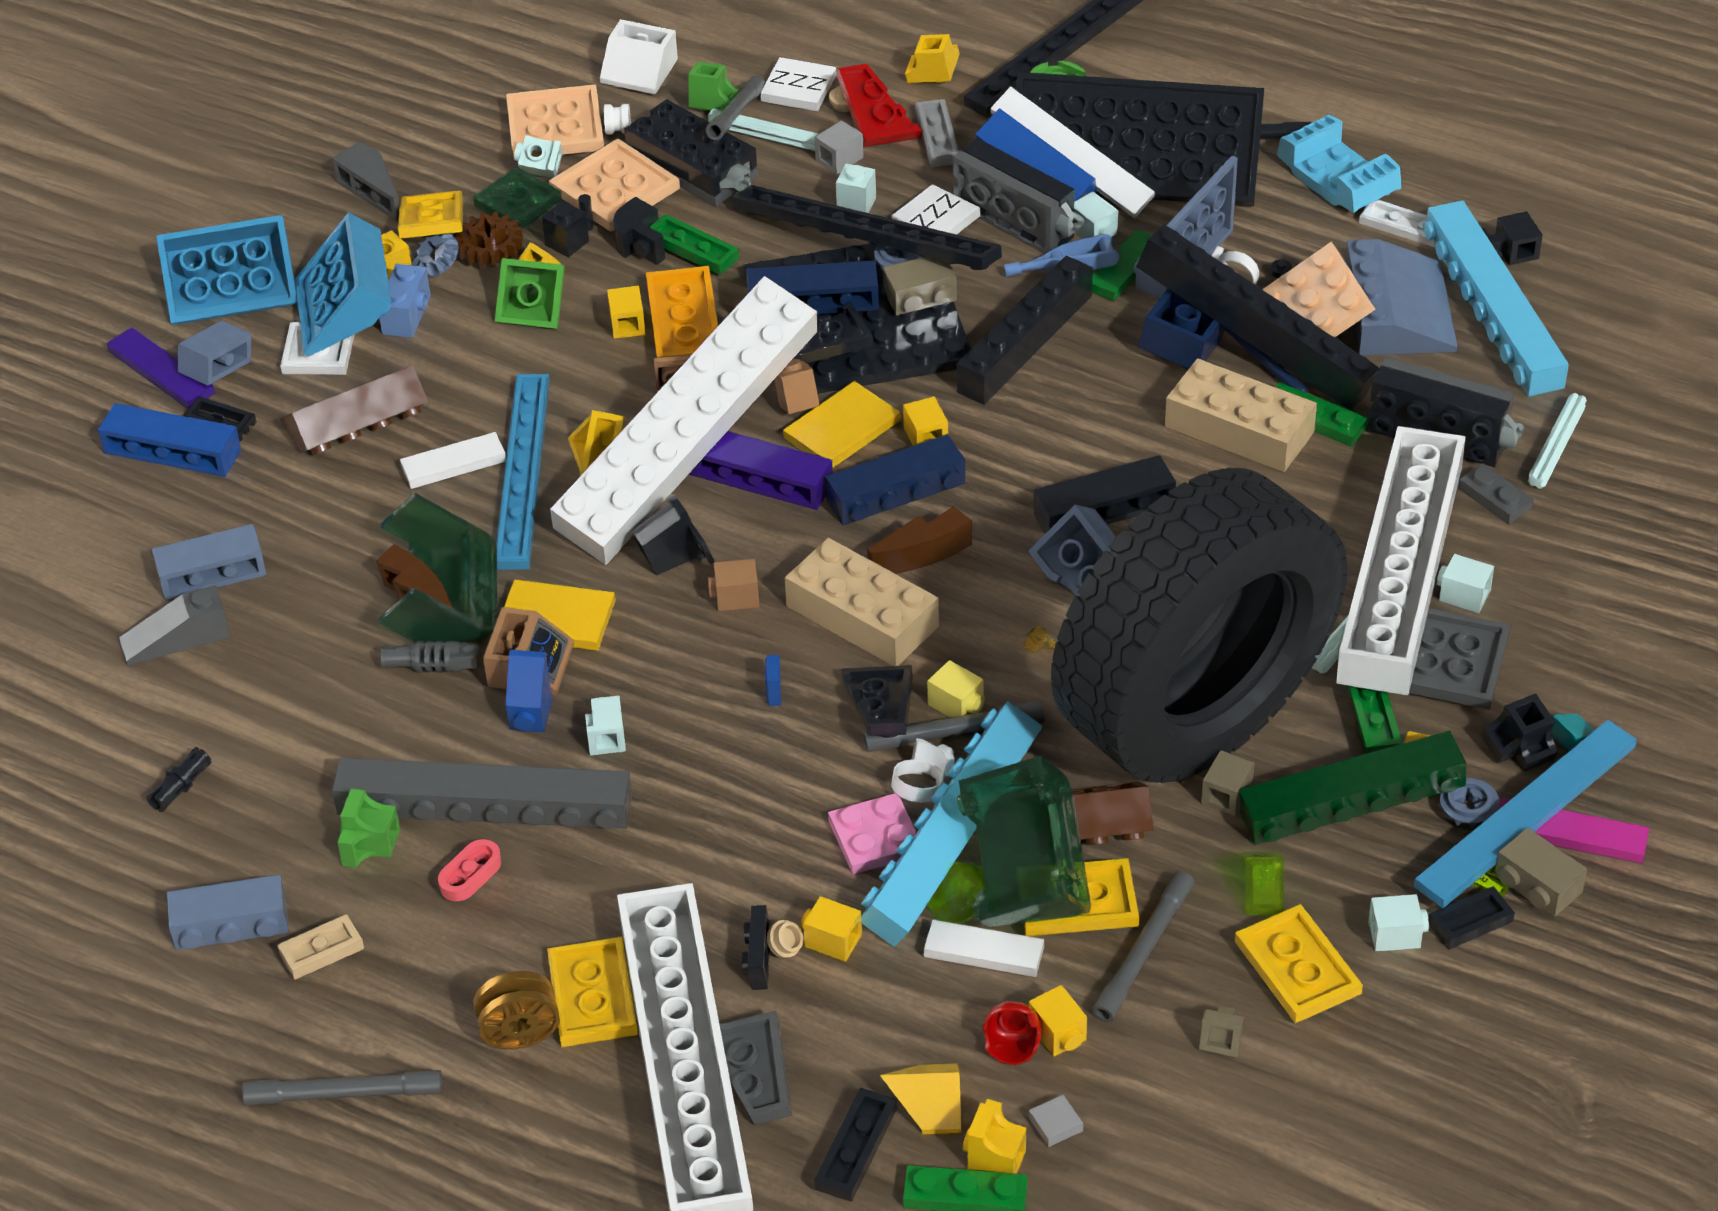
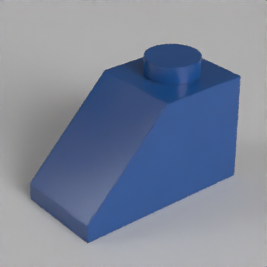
M510 650L506 690V712L509 730L545 732L552 704L546 652Z

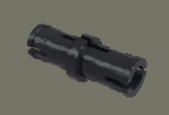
M194 747L176 767H170L166 771V777L147 794L146 799L155 810L159 809V812H164L182 792L186 793L192 788V782L212 763L210 756L204 750Z

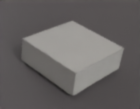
M1064 1094L1029 1110L1030 1121L1048 1147L1083 1132V1122Z

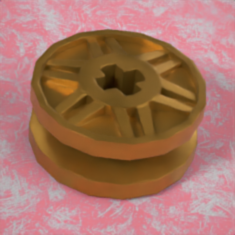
M513 971L500 974L484 983L477 990L473 999L480 1037L488 1045L498 1049L517 1050L531 1047L549 1037L556 1030L560 1021L552 983L544 975L533 971Z

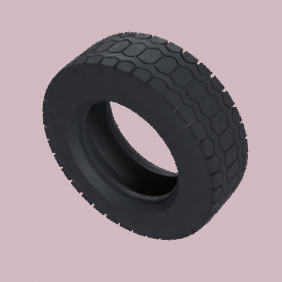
M1222 468L1194 477L1188 483L1184 482L1170 490L1168 496L1164 494L1148 507V513L1143 511L1128 525L1129 531L1123 530L1109 545L1111 551L1107 552L1105 550L1092 568L1095 571L1094 574L1088 573L1077 591L1080 596L1074 597L1065 615L1068 619L1063 620L1057 637L1059 641L1055 644L1052 658L1053 663L1051 664V687L1058 709L1074 728L1116 764L1130 774L1147 782H1173L1193 776L1194 773L1198 774L1211 767L1220 750L1231 754V750L1235 752L1250 740V734L1255 736L1269 722L1268 717L1271 716L1273 718L1286 704L1285 698H1291L1303 682L1301 677H1306L1317 660L1315 655H1320L1329 638L1327 634L1332 632L1338 614L1336 612L1340 611L1342 605L1343 591H1345L1347 581V557L1345 556L1346 552L1343 542L1336 531L1324 519L1269 478L1245 468Z

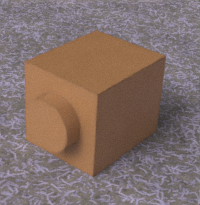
M792 359L774 379L779 406L788 414L820 406L813 369L803 360Z
M755 559L714 562L715 577H708L710 598L717 597L718 611L759 608Z

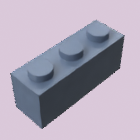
M253 524L152 549L165 601L215 585L216 587H221L267 575L262 551Z
M281 875L167 892L169 929L175 950L194 949L200 946L232 943L238 940L271 937L277 934L289 933L286 896Z

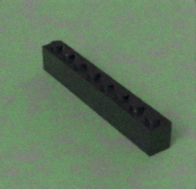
M1162 226L1148 238L1136 266L1138 269L1351 411L1367 395L1379 367L1370 362L1366 357L1358 354L1339 339L1316 326L1311 320L1304 318L1289 308L1284 302L1277 300L1262 290L1257 284L1250 282L1231 267L1223 264L1204 249L1196 246L1168 226Z

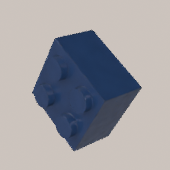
M1167 289L1145 317L1138 347L1155 356H1160L1189 369L1197 358L1204 361L1208 359L1222 340L1225 327Z

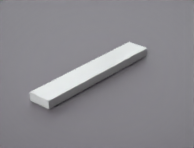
M1011 86L991 107L992 114L999 108L1096 178V191L1134 219L1154 198L1155 192Z

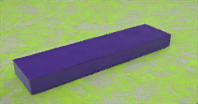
M132 327L106 343L108 352L187 409L190 408L199 396L208 399L215 394L212 384L207 386L179 373L178 360Z

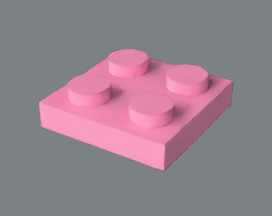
M896 793L828 812L829 823L852 875L885 866L891 859L897 862L901 855L896 850L908 834L912 836L916 834V830L901 798Z

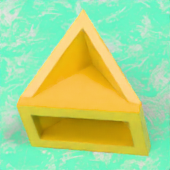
M592 410V413L567 438L579 467L580 476L627 426L626 416Z
M958 1063L916 1065L880 1075L921 1128L922 1134L962 1133Z

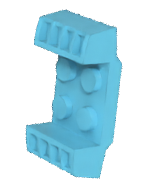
M1328 114L1297 131H1293L1287 136L1281 137L1277 156L1291 168L1296 178L1333 206L1341 205L1354 213L1358 209L1366 207L1385 195L1388 196L1391 192L1402 188L1400 166L1386 153L1368 162L1342 143L1343 122Z

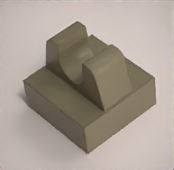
M1220 1006L1218 1011L1206 1009L1202 1021L1199 1050L1237 1058L1241 1046L1244 1017L1235 1015L1236 1009Z

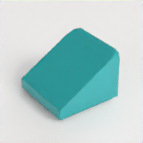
M1556 714L1552 716L1555 721L1552 728V736L1568 751L1572 750L1595 731L1578 714Z

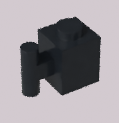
M582 194L578 197V208L562 200L542 216L545 246L569 258L589 242L588 231L594 228L591 197L588 194Z
M1527 211L1498 217L1496 233L1494 235H1490L1486 228H1482L1500 258L1504 256L1509 265L1539 259L1543 234Z

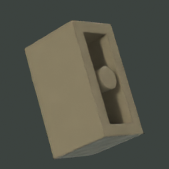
M922 257L883 267V291L895 314L900 315L957 301V276L951 265L944 260Z
M1528 827L1499 851L1495 876L1505 886L1513 888L1530 900L1535 907L1543 909L1554 918L1583 893L1587 874L1585 866Z

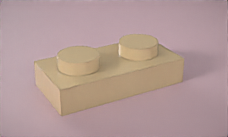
M347 914L277 945L279 954L294 980L364 949L363 940Z

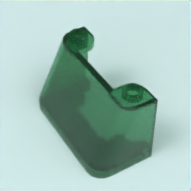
M1040 755L959 780L960 795L957 796L958 807L963 816H968L976 824L986 886L985 889L977 892V899L973 901V910L978 921L988 927L1073 918L1088 914L1091 910V900L1074 798L1070 783L1064 773Z

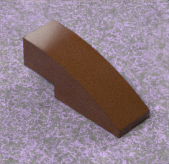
M954 506L930 522H926L920 516H917L868 548L867 559L894 574L916 570L937 563L972 545V520Z
M395 544L376 561L384 586L396 591L401 606L450 627L457 623L442 583L423 561Z

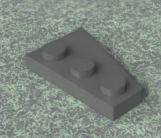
M776 1011L719 1024L730 1083L754 1125L793 1116L780 1019Z

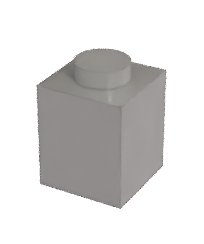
M841 120L815 136L816 161L835 174H839L842 172L845 164L853 165L863 158V134Z

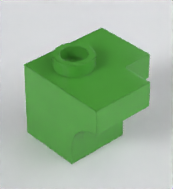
M698 61L688 74L689 107L698 108L703 112H710L714 108L724 110L741 91L733 87L731 81L727 79L725 65Z
M351 788L340 815V837L337 844L342 866L357 868L359 863L368 857L381 856L390 858L400 832V825L396 806L378 803L372 800L365 790Z

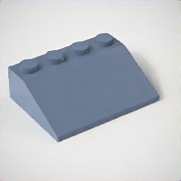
M1231 156L1166 225L1196 246L1204 249L1210 255L1233 232L1238 159L1235 156ZM1139 257L1134 266V273L1136 274L1135 288L1161 298L1168 288L1136 267L1140 259Z
M1380 239L1347 240L1345 262L1375 307L1374 311L1354 324L1359 354L1385 355L1457 352L1458 346L1441 262Z

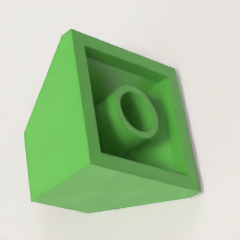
M502 258L495 322L558 329L565 265Z

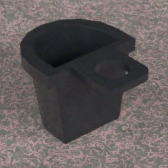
M674 494L666 498L667 504L632 531L635 541L656 575L698 557L700 560L706 558L710 565L715 562L706 542Z

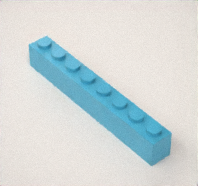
M1464 200L1429 207L1427 220L1423 223V232L1426 239L1435 240L1434 247L1439 260L1444 261L1450 278L1457 282L1464 300L1469 301L1474 309L1477 321L1482 322L1487 330L1489 340L1494 342L1499 349L1502 361L1509 365L1515 382L1522 386L1528 397L1564 389L1569 366L1568 362Z
M1009 701L999 711L992 708L980 725L985 729L982 735L977 732L964 748V751L968 753L966 759L963 760L960 757L947 775L952 778L949 785L943 782L930 799L935 803V806L931 811L925 808L913 825L918 829L915 836L908 834L896 850L901 855L897 863L891 859L878 877L884 881L881 887L878 889L873 886L861 902V905L866 908L861 915L862 924L893 947H896L910 931L1043 727Z

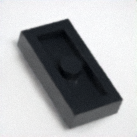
M766 905L751 906L750 921L744 922L745 944H749L748 952H742L743 975L750 976L752 990L768 989L770 948L767 943V932L771 925Z

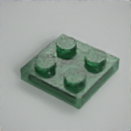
M515 167L473 197L474 207L490 216L494 212H498L499 218L509 215L510 221L517 220L518 226L522 229L562 201L560 190L519 167Z

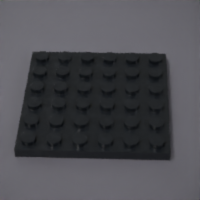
M853 245L845 248L744 264L746 280L748 268L875 260L874 250L877 245ZM896 252V256H898V258H902L901 255H899L898 252ZM876 264L879 310L857 312L873 336V346L863 348L858 352H848L833 356L828 360L807 363L813 369L817 394L842 390L853 381L861 386L957 370V363L971 348L954 301L896 315L883 291V271L880 265ZM827 313V314L830 315L831 317H833V316H835V315H837V314H839V313ZM817 314V324H818V318H820V317H822V316H824V315H826V314Z

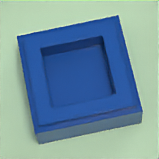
M767 655V658H765L766 696L769 706L781 705L779 655Z

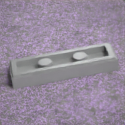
M945 99L915 103V112L919 127L923 130L922 138L930 168L953 165V156L959 152Z

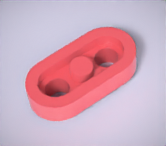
M486 839L476 840L468 844L440 871L438 883L442 896L450 901H463L470 898L501 867L502 861L498 845Z

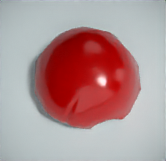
M1006 1001L992 1007L985 1018L982 1029L985 1035V1049L987 1053L1002 1064L1015 1066L1030 1061L1037 1052L1042 1038V1026L1037 1012L1021 1002Z

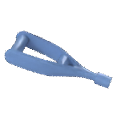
M1101 234L1062 244L1048 253L1025 263L1014 262L1004 264L1006 277L1019 275L1023 271L1029 270L1051 271L1066 255L1092 266L1093 270L1116 265L1120 256L1113 248L1112 237L1108 234Z

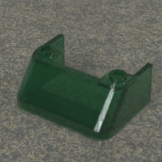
M413 493L381 523V528L409 543L408 551L423 561L442 583L451 607L413 587L379 617V624L413 642L424 641L426 643V641H434L436 643V641H443L446 643V641L453 640L463 643L484 640L493 633L498 619L497 546L493 538L484 530L419 494Z

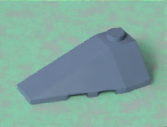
M1074 505L1028 552L1047 577L1062 584L1076 596H1080L1077 593L1088 573L1094 574L1095 571L1092 568L1105 550L1107 552L1111 551L1109 545L1116 537L1095 509Z

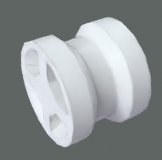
M604 104L605 134L612 135L616 131H621L625 134L624 128L631 124L629 104H622L620 107Z

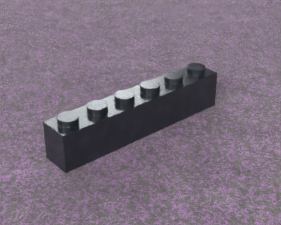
M1066 255L957 363V393L985 405L1092 297L1093 267Z

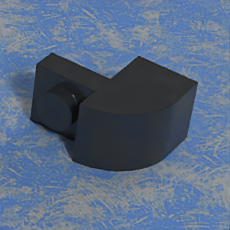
M636 196L621 206L614 215L616 248L624 258L635 252L641 258H645L658 265L665 260L664 239L661 233L650 228L659 219L658 209Z

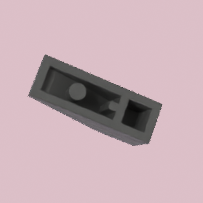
M359 141L332 158L338 184L395 221H399L400 204L398 194L382 156L376 149Z
M215 585L180 595L120 636L119 639L127 666L227 639L230 638L224 608Z

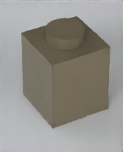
M1220 750L1203 779L1201 804L1236 816L1240 809L1239 789L1253 786L1255 762Z

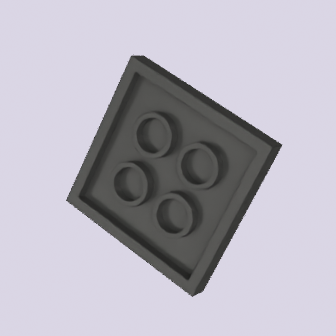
M1429 608L1409 693L1490 710L1511 624Z

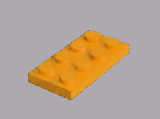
M709 266L646 272L657 358L692 355L718 327Z

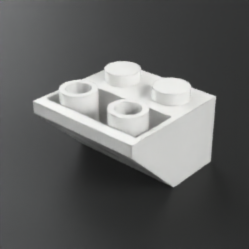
M620 19L608 38L600 83L656 94L678 60L676 31Z

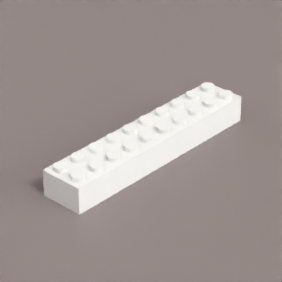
M764 276L550 509L553 528L601 563L607 565L633 536L632 531L657 510L816 334L817 311Z
M1397 427L1339 650L1337 684L1409 695L1461 474L1465 436Z
M693 883L617 895L669 1211H753L750 1183Z

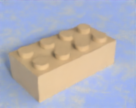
M1197 358L1166 398L1165 427L1285 473L1315 431L1317 403Z
M829 537L785 577L786 606L892 666H899L939 627L938 597Z

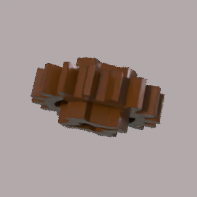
M483 212L478 219L470 216V223L463 222V231L455 233V239L459 247V258H467L469 265L477 261L479 262V267H484L486 263L496 267L497 262L502 260V258L508 259V256L517 257V250L523 248L522 228L518 226V221H510L509 215L499 218L498 212H494L491 217Z

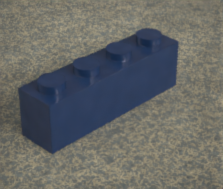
M875 260L747 269L748 293L765 276L816 310L817 314L841 313V307L850 302L857 312L879 310Z
M946 434L826 475V500L844 526L965 484V458L949 435Z

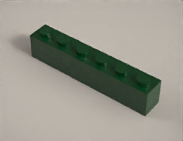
M1446 731L1239 789L1240 813L1254 845L1274 842L1283 837L1301 832H1310L1322 826L1336 822H1346L1354 817L1372 812H1381L1393 806L1417 802L1425 797L1443 792H1452L1458 788L1465 787L1466 761L1451 731Z

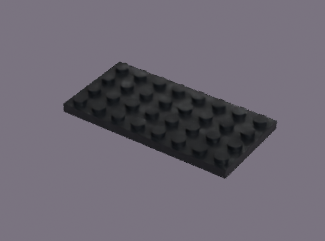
M1018 72L1016 91L1155 192L1153 200L1189 202L1231 156H1235L1238 158L1235 205L1254 207L1264 88ZM1098 191L1095 192L1097 195L1103 196Z

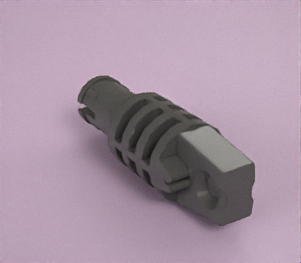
M453 640L446 641V643L443 641H436V643L434 641H426V643L424 641H417L412 646L382 645L380 653L382 668L412 667L417 672H424V669L427 672H434V670L437 672H443L444 670L454 672L467 668H477L481 658L478 644L460 643Z

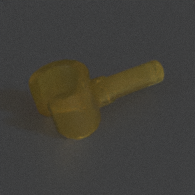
M1036 626L1026 634L1027 639L1023 646L1027 651L1037 653L1043 646L1054 650L1057 641L1049 638V633L1044 627Z

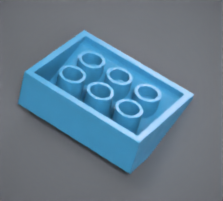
M349 212L295 279L305 355L311 356L374 325L380 316L387 314L392 304L380 229Z
M283 215L156 235L171 326L298 305Z

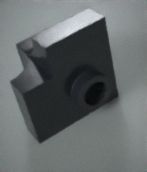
M1536 693L1505 705L1501 715L1492 723L1484 726L1480 734L1499 763L1515 757L1523 771L1555 759L1558 753L1552 738V728L1555 721Z

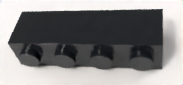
M1160 455L1035 489L1034 516L1045 534L1074 505L1095 509L1107 525L1136 517L1143 511L1148 513V507L1164 494L1168 496V492L1176 487V480Z

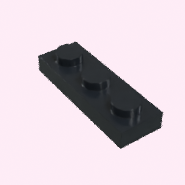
M860 1087L814 1179L815 1190L850 1202L853 1201L897 1110V1099Z

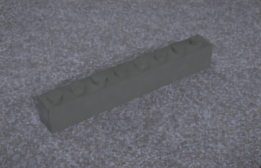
M340 758L332 790L337 815H341L352 788L365 790L366 794L378 803L396 806L398 818L456 820L459 822L477 821L497 824L518 823L567 827H601L604 829H627L632 801L630 771Z

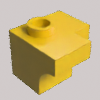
M950 34L920 36L915 55H911L905 72L907 83H942L951 81L960 53L958 45H952Z
M987 1099L985 1104L980 1103L971 1127L966 1132L963 1151L968 1152V1169L1017 1174L1026 1152V1127L1006 1120L1002 1114V1103Z

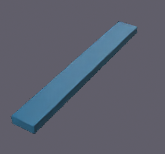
M516 374L494 559L495 570L530 569L550 386L549 374Z
M1607 720L1415 878L1414 888L1440 907L1444 908L1497 864L1500 850L1527 827L1534 832L1630 753L1636 747L1637 739L1611 721Z

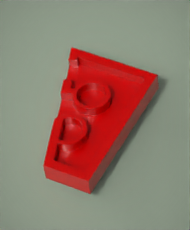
M868 64L838 68L837 78L856 129L863 134V147L921 138L923 130L917 123L913 124L906 116V110L900 103L896 104L887 93L888 88Z

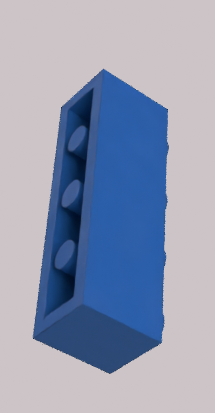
M1000 108L975 134L976 138L1074 188L1075 201L1091 192H1096V178Z
M114 403L98 428L104 454L226 477L241 452L236 426Z

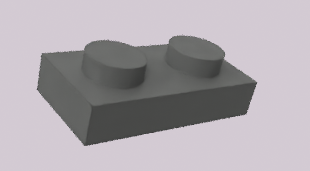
M1481 464L1459 479V490L1508 525L1532 509V497L1485 464Z

